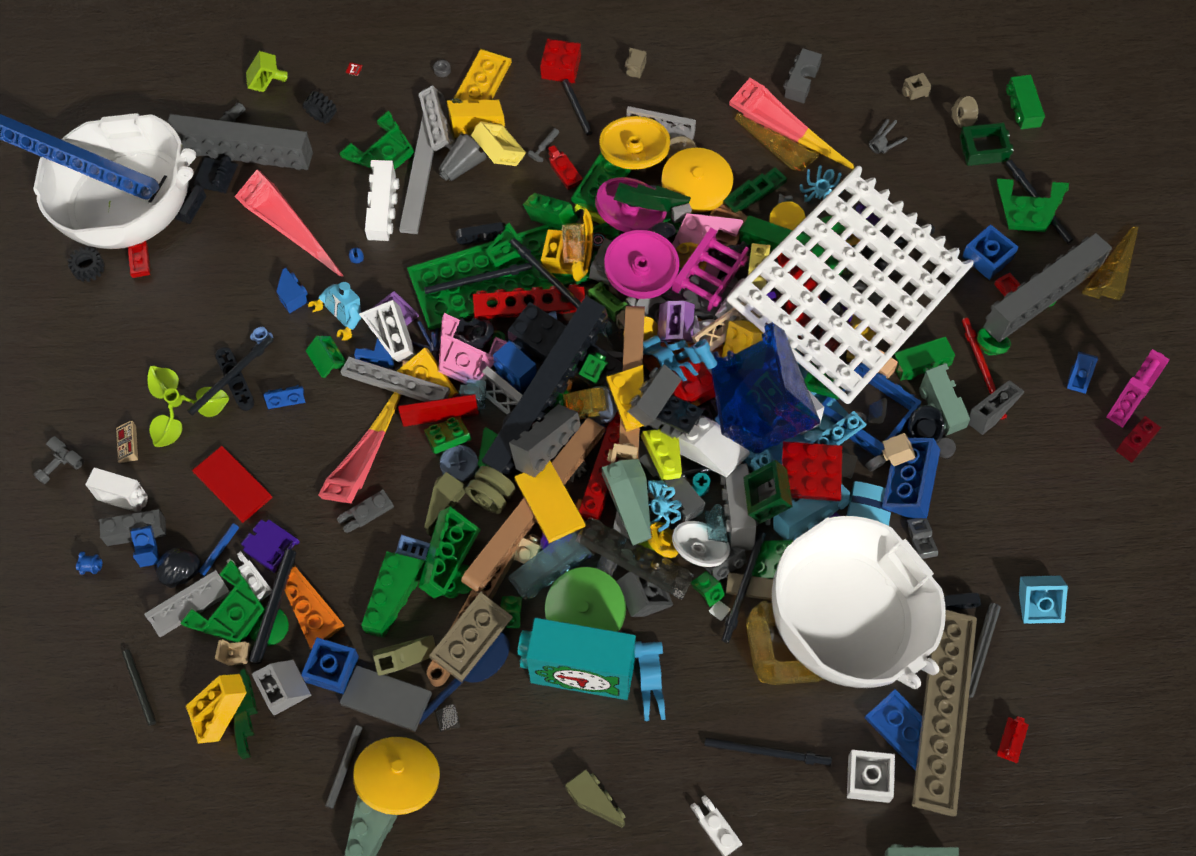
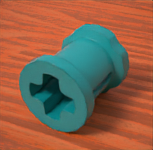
M698 473L693 477L692 488L699 496H705L709 492L710 478L705 473Z

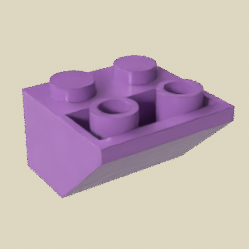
M667 301L659 305L658 337L661 342H679L681 340L693 342L694 304L687 301Z

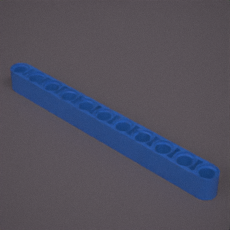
M0 114V140L145 200L150 199L159 189L158 182L152 177Z

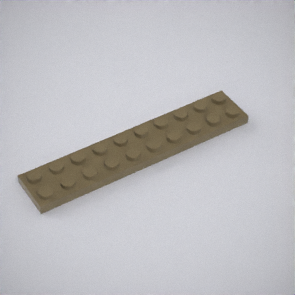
M945 610L946 617L942 638L937 649L929 656L930 659L937 663L939 672L936 675L927 673L912 806L954 817L957 815L977 618Z

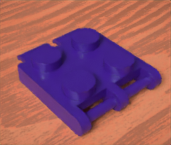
M268 519L267 522L260 520L252 530L256 535L254 536L249 533L241 545L244 547L243 551L275 573L276 567L283 559L285 550L292 549L300 541Z

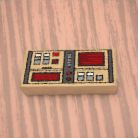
M129 421L116 428L118 463L138 460L136 425L133 421Z

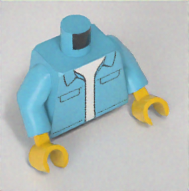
M341 282L338 285L333 284L326 288L319 296V300L309 302L308 307L315 305L313 312H317L323 309V303H325V307L346 327V329L338 330L337 337H343L342 340H350L352 338L351 330H354L359 320H361L359 315L361 313L360 298L350 289L349 283Z

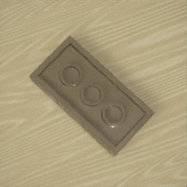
M480 592L429 657L462 682L513 617Z

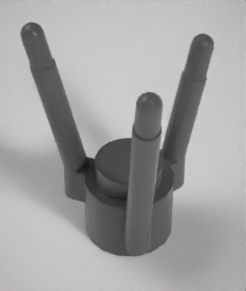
M886 119L877 134L869 142V147L873 152H882L884 154L887 150L907 140V137H904L887 146L888 141L885 136L894 127L897 120H894L883 132L889 122V119Z

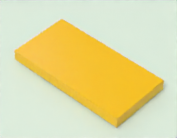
M480 49L453 98V103H462V100H468V103H478V100H492L512 63L511 58Z
M551 461L546 464L544 470L539 472L535 478L526 473H521L514 477L548 543L585 527V522Z

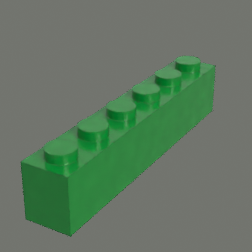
M748 216L739 230V242L745 241L749 246H752V243L770 245L771 253L793 230ZM800 233L796 239L805 245L811 237ZM816 243L810 251L819 257L825 249ZM831 255L824 263L833 270L839 264V261Z

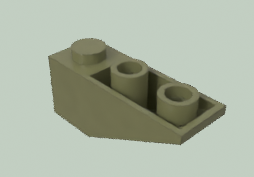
M433 635L373 650V658L378 676L399 671L430 658L429 655L436 648Z
M585 770L565 785L567 792L578 807L617 826H625V821L623 820L626 818L619 807L614 808L611 804V796L606 790L602 792L598 786L600 782L593 773L589 774Z

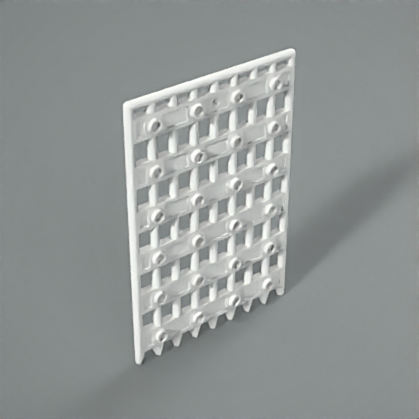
M861 166L855 167L727 296L728 303L846 404H850L974 264V261L971 259L964 262L958 259L959 248L951 250L944 248L945 236L935 239L931 237V224L919 227L916 224L917 213L905 215L902 212L903 201L893 204L888 201L889 189L880 192L874 189L875 178L863 180L860 177L862 172ZM844 189L853 195L847 202H844L838 196ZM858 200L867 207L861 214L852 208ZM823 210L832 216L826 224L817 217ZM872 212L881 219L875 226L866 220ZM837 222L846 228L840 236L831 229ZM886 224L894 230L889 238L880 232ZM802 231L811 237L805 245L796 239ZM851 234L860 239V242L854 248L845 241ZM900 236L909 242L903 250L894 244ZM816 243L825 249L819 257L810 251ZM866 245L875 252L868 260L859 253ZM914 248L923 254L917 262L908 255ZM781 253L790 259L783 268L774 261ZM831 255L839 261V264L833 270L824 263ZM880 257L889 264L883 271H880L873 265ZM928 259L937 266L931 274L922 267ZM795 265L804 271L797 280L788 273ZM845 267L854 274L847 282L838 275ZM894 269L903 276L897 283L888 277ZM942 272L951 278L945 286L936 279ZM759 275L768 281L761 290L752 284ZM810 277L819 284L812 292L803 286ZM859 279L868 285L862 294L853 288ZM908 281L917 288L911 296L902 289ZM774 287L783 294L776 302H773L766 296ZM824 289L833 296L827 304H824L817 298ZM874 291L883 298L876 306L867 299ZM922 294H925L932 300L925 308L916 301ZM736 298H739L746 305H742ZM788 299L797 306L790 315L781 308ZM838 302L847 308L841 316H838L831 310ZM888 303L897 310L891 318L882 312ZM753 310L758 316H760V318H757L750 311ZM802 312L811 318V321L805 327L796 321ZM853 314L862 321L855 329L846 322ZM902 316L911 322L905 331L896 324ZM767 322L775 331L771 330L765 323ZM817 324L826 331L819 340L810 333ZM867 326L876 332V335L870 341L861 335ZM780 335H782V336H783L787 341H789L790 343L788 344L787 342H785V341L780 337ZM831 337L841 344L834 352L825 346ZM882 338L891 345L884 354L875 347ZM795 348H797L801 353H803L804 356L800 355V354L795 350ZM846 349L855 356L848 365L839 358ZM811 360L819 369L814 367L809 361ZM861 362L870 369L863 378L854 371ZM826 373V374H827L829 377H831L834 381L832 382V381H831L830 379H828L824 374ZM839 386H841V387H842L844 390H846L849 394L847 395L844 391H842V390L839 388Z

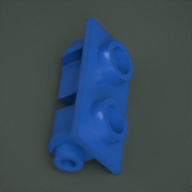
M299 385L288 387L286 390H268L264 394L268 409L306 403L303 386Z

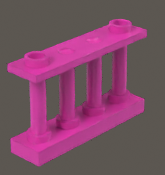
M711 227L675 278L672 286V291L677 294L682 288H687L708 300L707 311L711 312L714 306L718 307L722 300L721 295L741 265L745 266L749 260V256H747L748 247H745L741 254L717 241L715 238L717 230ZM709 248H715L737 261L733 267H730L708 255L707 251ZM700 261H705L727 273V276L721 281L700 269L698 264ZM697 275L719 288L713 295L691 283L689 277Z
M1152 349L1135 377L1130 379L1106 418L1123 428L1170 359Z

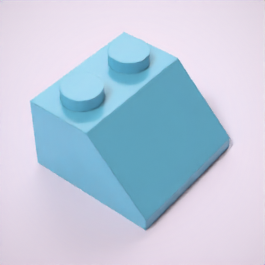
M1061 575L1020 576L1019 598L1024 624L1065 623L1068 585Z

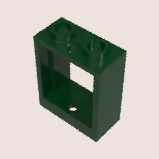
M1004 123L962 128L959 138L967 166L1007 162L1011 154H1013V145L1009 141V131ZM999 136L1002 149L976 151L973 138Z
M774 460L743 477L748 515L758 523H762L793 507L788 472L778 461ZM774 479L776 494L759 502L758 487Z

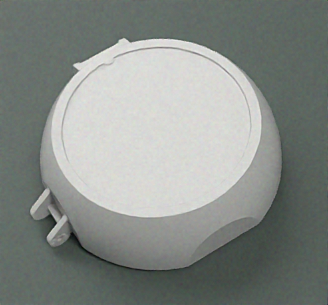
M138 113L102 117L101 120L88 121L61 139L152 177L158 184L163 176L166 175V180L151 203H148L149 199L139 198L40 157L33 189L37 195L38 206L48 221L64 235L79 243L96 248L120 249L137 245L152 238L175 218L183 205L188 182L193 176V169L188 166L195 160L196 152L189 148L184 149L178 134L167 122L154 115L139 116Z
M839 516L826 518L795 539L786 548L777 565L773 579L772 606L775 622L784 643L797 660L816 675L830 682L848 687L873 688L888 685L898 680L913 689H917L921 686V681L915 673L923 670L931 675H936L939 672L937 663L926 657L937 649L943 635L946 617L944 594L942 588L932 577L934 574L906 539L902 541L893 528L868 518Z

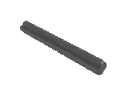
M991 603L988 607L973 656L969 698H972L975 694L1000 612V606L995 603Z

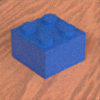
M990 224L966 245L962 258L966 261L973 260V267L990 280L1014 259L1018 246Z
M508 341L493 354L495 373L523 395L537 374L536 364L511 341Z
M316 638L301 676L308 684L344 694L359 656L354 648Z

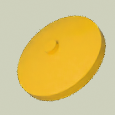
M631 116L617 119L608 124L600 135V151L607 161L621 168L643 169L661 162L667 156L670 149V136L667 129L659 122L646 117Z
M688 148L675 153L669 158L663 168L661 182L663 188L691 197L689 202L692 209L691 212L702 213L714 210L723 204V200L731 193L733 174L727 161L718 153L705 148Z
M389 737L370 744L361 752L355 763L353 780L357 794L369 807L382 813L400 815L422 808L433 798L438 788L440 770L435 756L423 744L409 738Z

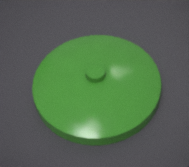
M592 567L575 568L562 574L551 586L545 601L546 620L619 632L626 615V601L619 584L606 572Z

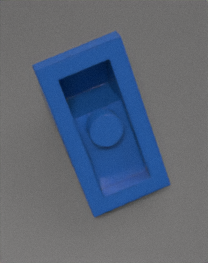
M377 339L374 351L368 348H356L355 359L380 367L394 369L393 359L379 339Z
M1078 352L1075 364L1071 367L1067 389L1086 394L1098 360L1097 356Z
M152 525L131 529L130 533L135 548L133 558L138 565L145 567L158 564L160 557Z

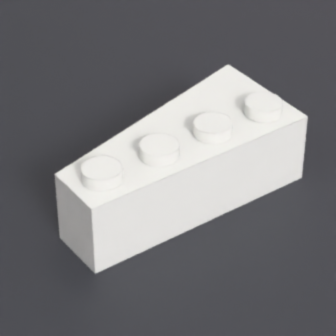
M371 160L373 175H370L369 178L371 192H368V206L371 208H367L365 232L367 240L389 241L390 234H393V223L391 222L392 219H395V208L393 207L394 204H397L396 189H399V179L396 178L393 161Z

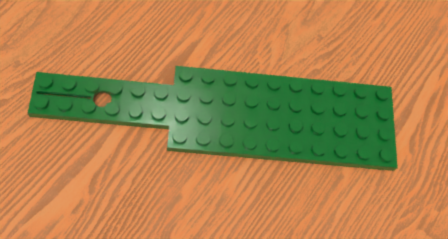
M667 212L664 222L674 225L676 232L671 238H675L682 222L674 224L672 212ZM607 222L593 226V233L601 232L611 241L626 233L612 227ZM544 225L518 233L517 235L523 244L531 250V254L542 264L541 257L547 231H562V229ZM584 233L583 237H580V238H572V239H568V240H581V241H585V233ZM494 241L407 267L429 331L442 326L444 313L456 319L463 318L465 320L474 317L472 298L473 294H476L477 291L495 293V290L504 289L506 292H512L516 288H524V291L532 290L534 287L550 289L553 285L532 265L533 269L519 272L517 275L512 276L509 274L425 294L424 287L507 268L512 264L520 265L529 262L526 258L523 259L521 256H518L495 268L486 255V249ZM595 250L592 251V258H591L590 267H591V265H592V263H593V261H594V259H595V257H596L598 251H595ZM590 267L587 274L580 281H575L571 274L552 273L566 288L569 285L593 280L589 278ZM513 299L505 301L507 306L516 304ZM489 300L487 305L490 308H494L497 306V303L494 300Z

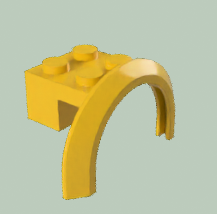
M585 209L583 215L585 241L568 240L566 231H547L541 262L551 273L571 274L575 281H580L587 274L593 251V223L591 214L587 209ZM582 243L585 249V258L584 255L582 256Z

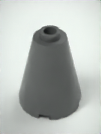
M462 132L440 165L439 175L445 181H452L483 162L487 156L484 151L480 153V146L470 136L464 135Z

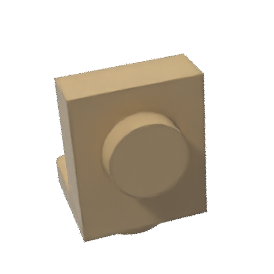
M614 443L613 450L609 449L607 461H611V464L616 462V458L636 459L638 447H634L630 443H623V445Z
M533 534L524 536L513 559L532 567L541 548V538Z
M219 640L215 659L226 665L247 664L251 644L247 642L229 643L225 640Z

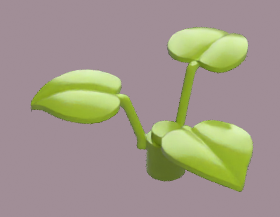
M150 366L147 379L149 391L154 397L158 399L164 398L169 404L170 418L166 415L157 416L152 420L149 429L153 445L155 447H164L174 443L182 433V423L179 420L173 419V407L181 405L183 400L193 404L196 401L184 395L181 396L176 390L179 385V378L174 371L168 368ZM212 387L199 389L196 393L197 401ZM220 390L198 412L205 417L216 416L229 401V396L223 390Z

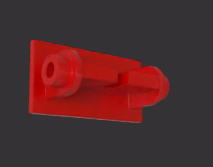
M1019 716L1016 719L1008 717L997 756L1018 763L1029 724L1024 722V718Z

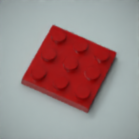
M783 441L782 465L788 472L791 498L840 501L842 446Z

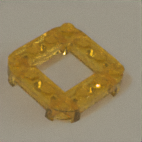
M763 601L755 606L747 617L746 627L753 667L758 679L762 683L771 685L824 680L799 661L778 662V660H775L769 630L770 625H776L772 603Z

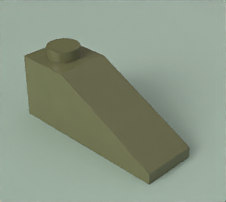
M447 472L443 476L438 477L434 483L425 523V530L429 536L434 532L439 512L448 507L454 508L466 493L465 485Z

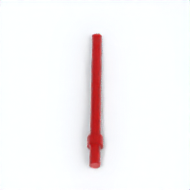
M965 318L962 320L966 332L965 337L967 342L971 344L991 395L997 389L978 344L977 333L972 329L969 319ZM1006 413L1000 420L1007 418Z

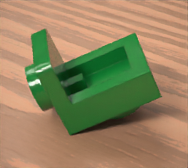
M707 571L691 582L692 587L705 598L707 605L710 607L725 596L721 583Z
M502 596L501 608L513 617L505 628H520L522 597Z

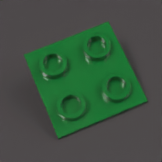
M793 540L764 541L752 576L774 578L781 556Z

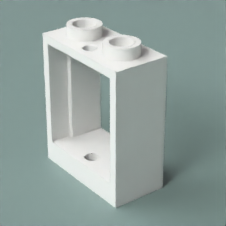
M93 468L85 484L94 497L101 502L138 513L147 504L148 495L139 482L128 477Z

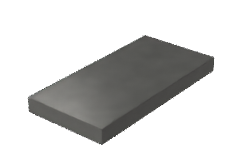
M356 666L340 704L416 731L432 692L386 675L378 676L377 672Z

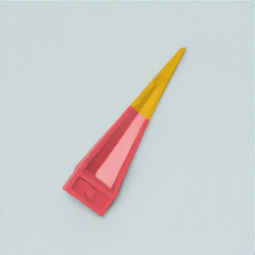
M749 78L729 101V105L743 113V116L854 169V165L825 143L763 85Z
M396 392L392 394L365 435L340 465L326 478L318 496L325 500L352 503L357 491L363 487L402 394Z

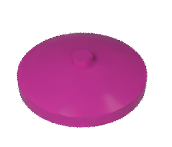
M619 177L607 180L599 187L595 198L596 209L599 215L612 227L623 232H629L633 230H649L654 224L664 222L666 211L650 210L614 200L620 182L637 188L638 184L654 189L650 185L633 178Z
M633 230L621 234L611 242L605 254L604 270L611 285L622 294L632 298L649 299L665 293L672 287L679 271V257L674 246L662 235L648 230Z

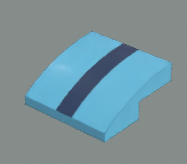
M853 482L847 516L868 518L889 526L891 511L882 507L886 488L869 483Z

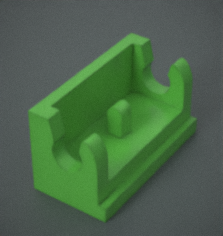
M599 282L592 289L588 290L589 298L606 307L608 317L616 322V315L621 310L626 309L627 303H622L603 286L604 283Z

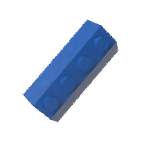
M908 438L916 458L893 466L891 463L882 507L907 518L927 519L940 448L934 438Z

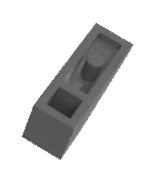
M1010 380L971 410L968 424L983 435L1004 416L1023 395L1024 390Z

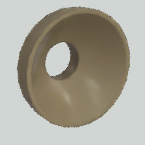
M960 97L951 109L952 119L958 127L963 128L975 124L978 117V105L973 97Z
M673 137L670 139V149L666 158L669 160L675 153L688 148H697V146L688 137Z

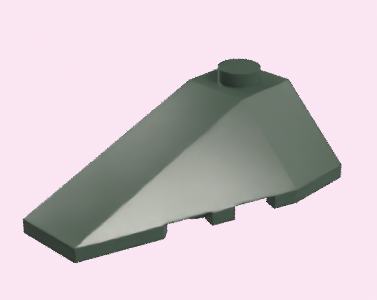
M639 459L620 460L602 467L603 479L632 546L651 539L647 480Z

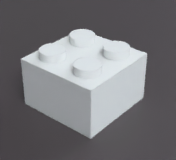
M851 750L848 756L847 798L890 803L894 797L895 754Z

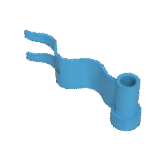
M653 336L643 341V355L655 356L660 366L665 364L668 368L675 371L683 382L687 379L679 366H685L694 376L698 375L689 362L678 363L670 348L660 346L661 340L658 336Z
M706 339L696 342L691 347L688 346L685 340L674 344H668L667 341H664L666 346L672 351L684 348V351L674 355L677 361L689 357L693 364L704 362L707 369H712L717 365V361L710 351V345Z
M636 641L635 658L639 659L645 721H649L651 690H653L657 700L661 720H665V705L659 654H663L662 642L642 643L641 641Z

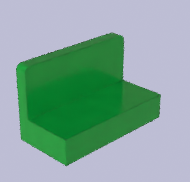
M316 336L306 349V353L322 378H326L332 369H342L346 363L345 358L331 336Z

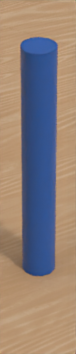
M233 523L199 569L198 572L201 575H206L237 532L239 527Z

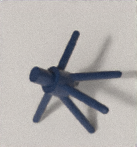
M418 321L417 323L429 346L412 342L413 346L428 348L435 360L439 362L441 337L438 341L439 328L435 329V333L431 332V341L421 321Z

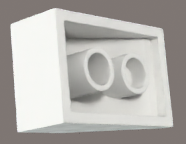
M702 415L698 425H694L689 434L683 432L679 436L681 455L725 477L750 455V452L721 425Z

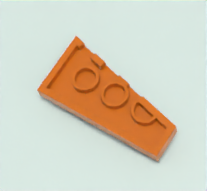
M296 566L292 568L285 593L312 650L316 638L328 640L342 629L344 624Z

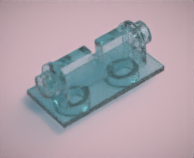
M720 504L714 505L711 512L705 511L708 540L727 543L724 509Z

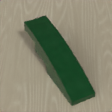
M774 167L767 174L764 175L762 173L753 181L748 180L728 195L723 200V203L733 213L739 212L774 192L787 182V178Z
M621 182L614 196V200L625 204L672 212V208L688 204L691 197L658 185L656 189L638 184L637 188Z
M242 669L240 675L245 685L246 695L234 714L238 755L242 759L251 757L246 737L255 735L250 715L258 713L250 676L245 669Z

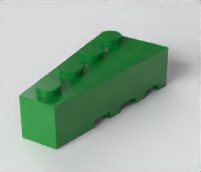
M448 507L438 514L418 586L433 598L446 593L481 530L452 507Z
M386 552L361 625L366 634L382 638L386 636L398 617L401 608L405 606L408 597L419 584L425 560Z

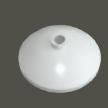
M686 521L680 523L672 534V542L675 549L684 559L692 564L702 567L719 566L730 554V546L725 536L719 530L706 523Z

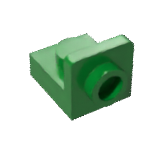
M599 352L595 354L589 353L579 375L597 383L609 361L605 360L606 356Z

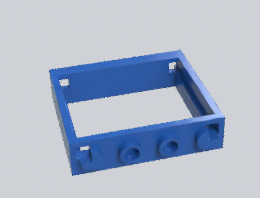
M862 362L854 369L862 378L870 370ZM877 373L869 384L909 410L886 439L888 440L893 436H898L908 424L911 413L920 407L921 401L915 398V395L903 390L900 385L889 381L885 375ZM827 397L822 403L824 406L823 413L831 419L830 421L836 424L844 417L827 406L834 399ZM847 422L844 423L843 426H842V427H844L845 429L847 428V427H846ZM861 429L849 438L875 457L878 455L883 456L884 444Z

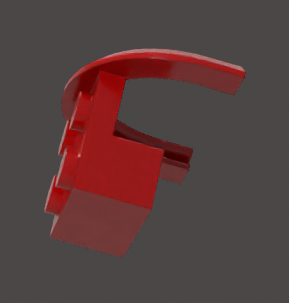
M691 360L687 361L698 373L696 376L685 366H679L687 380L684 382L681 380L673 392L674 396L689 403L698 400L702 404L717 395L719 384L702 362L693 364Z

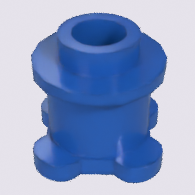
M80 552L78 562L76 563V570H79L82 575L85 572L97 574L102 568V559L97 554L87 556L85 552Z

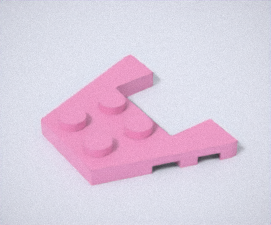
M687 213L672 245L674 248L686 242L699 245L710 227L717 230V232L722 230L736 237L743 224V220ZM707 263L705 272L717 278L720 269Z
M444 313L441 326L438 372L470 387H474L484 376L482 371L487 366L489 368L493 366V354L507 342L495 337L489 352H483L453 338L460 320Z

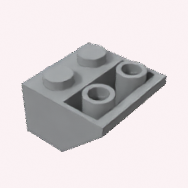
M294 660L272 663L252 673L269 710L274 716L311 696Z

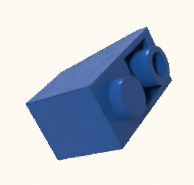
M284 268L276 292L280 302L290 314L308 303L306 298L308 293L303 285H298V279L293 272L289 273Z

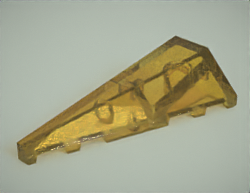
M737 113L735 120L792 170L802 171L818 158V152L809 151L804 145H799L790 138L767 127H762L757 122L743 116V114Z
M1131 227L1085 287L1082 294L1098 299L1103 295L1120 301L1124 294L1139 227Z

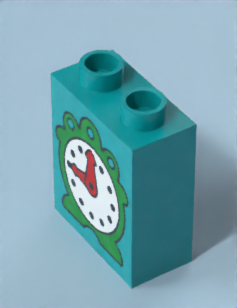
M535 618L532 631L522 630L518 645V655L521 656L520 668L529 670L530 682L533 684L628 700L635 664L636 635Z

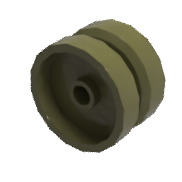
M481 466L475 474L476 480L473 479L469 482L465 492L482 508L492 513L500 514L506 506V500L511 499L516 492V487L499 471L489 466Z

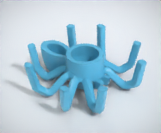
M819 166L817 182L811 183L810 169H808V185L815 187L803 189V185L800 184L801 192L806 193L814 190L808 198L806 194L804 195V201H810L815 194L816 198L819 197L821 200L823 197L824 200L827 197L826 195L833 191L830 188L837 186L842 174L839 173L836 182L830 185L834 179V171L832 169L827 170L823 178L820 179L822 166Z
M651 480L648 482L649 489H647V492L652 493L654 500L648 501L649 506L651 505L652 511L658 517L650 522V526L655 522H659L663 516L666 519V524L658 529V532H661L668 528L670 524L668 516L671 512L677 514V517L671 520V524L681 519V513L676 509L680 508L682 504L679 500H669L675 495L674 487H668L663 480ZM667 491H672L667 497H665Z

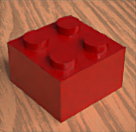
M547 39L540 65L541 79L561 82L568 79L570 83H575L581 59V44Z

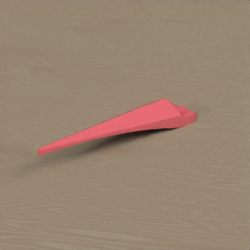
M256 170L235 197L248 210L295 242L337 275L343 277L341 271L274 183L261 171Z

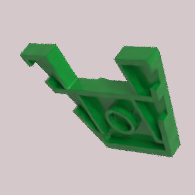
M387 111L377 120L378 125L387 133L364 153L350 143L340 152V156L343 159L371 169V160L393 161L394 170H396L414 154L412 146L400 131L391 113Z
M997 179V187L1003 204L1007 226L1011 230L1046 232L1058 206L1069 189V183L1052 182L1050 198L1012 196L1014 180Z
M230 560L219 575L235 586L209 620H206L191 609L180 624L184 627L229 641L243 642L265 614L266 610L235 563Z

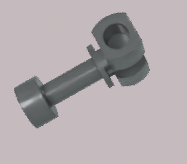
M53 436L46 445L55 452L53 454L55 458L43 470L38 469L33 475L45 485L50 480L48 475L60 463L63 465L68 463L77 470L85 461L73 450L69 451L66 449V445Z

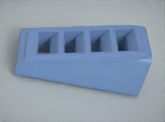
M401 535L396 554L426 561L430 543ZM404 545H408L407 551L403 550ZM412 546L416 547L415 553H410ZM420 548L424 549L422 556L418 555Z

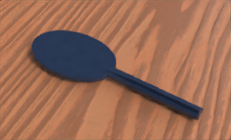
M500 633L462 682L455 678L426 707L419 724L464 681L470 683L484 681L493 676L503 666L509 653V641L505 634Z

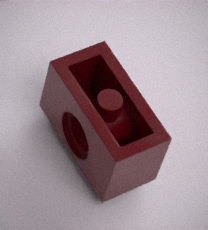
M1144 416L1122 441L1116 452L1132 463L1152 441L1161 427Z

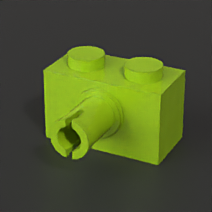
M259 51L246 72L248 89L264 92L272 79L285 82L288 73L287 71L277 69L275 55Z

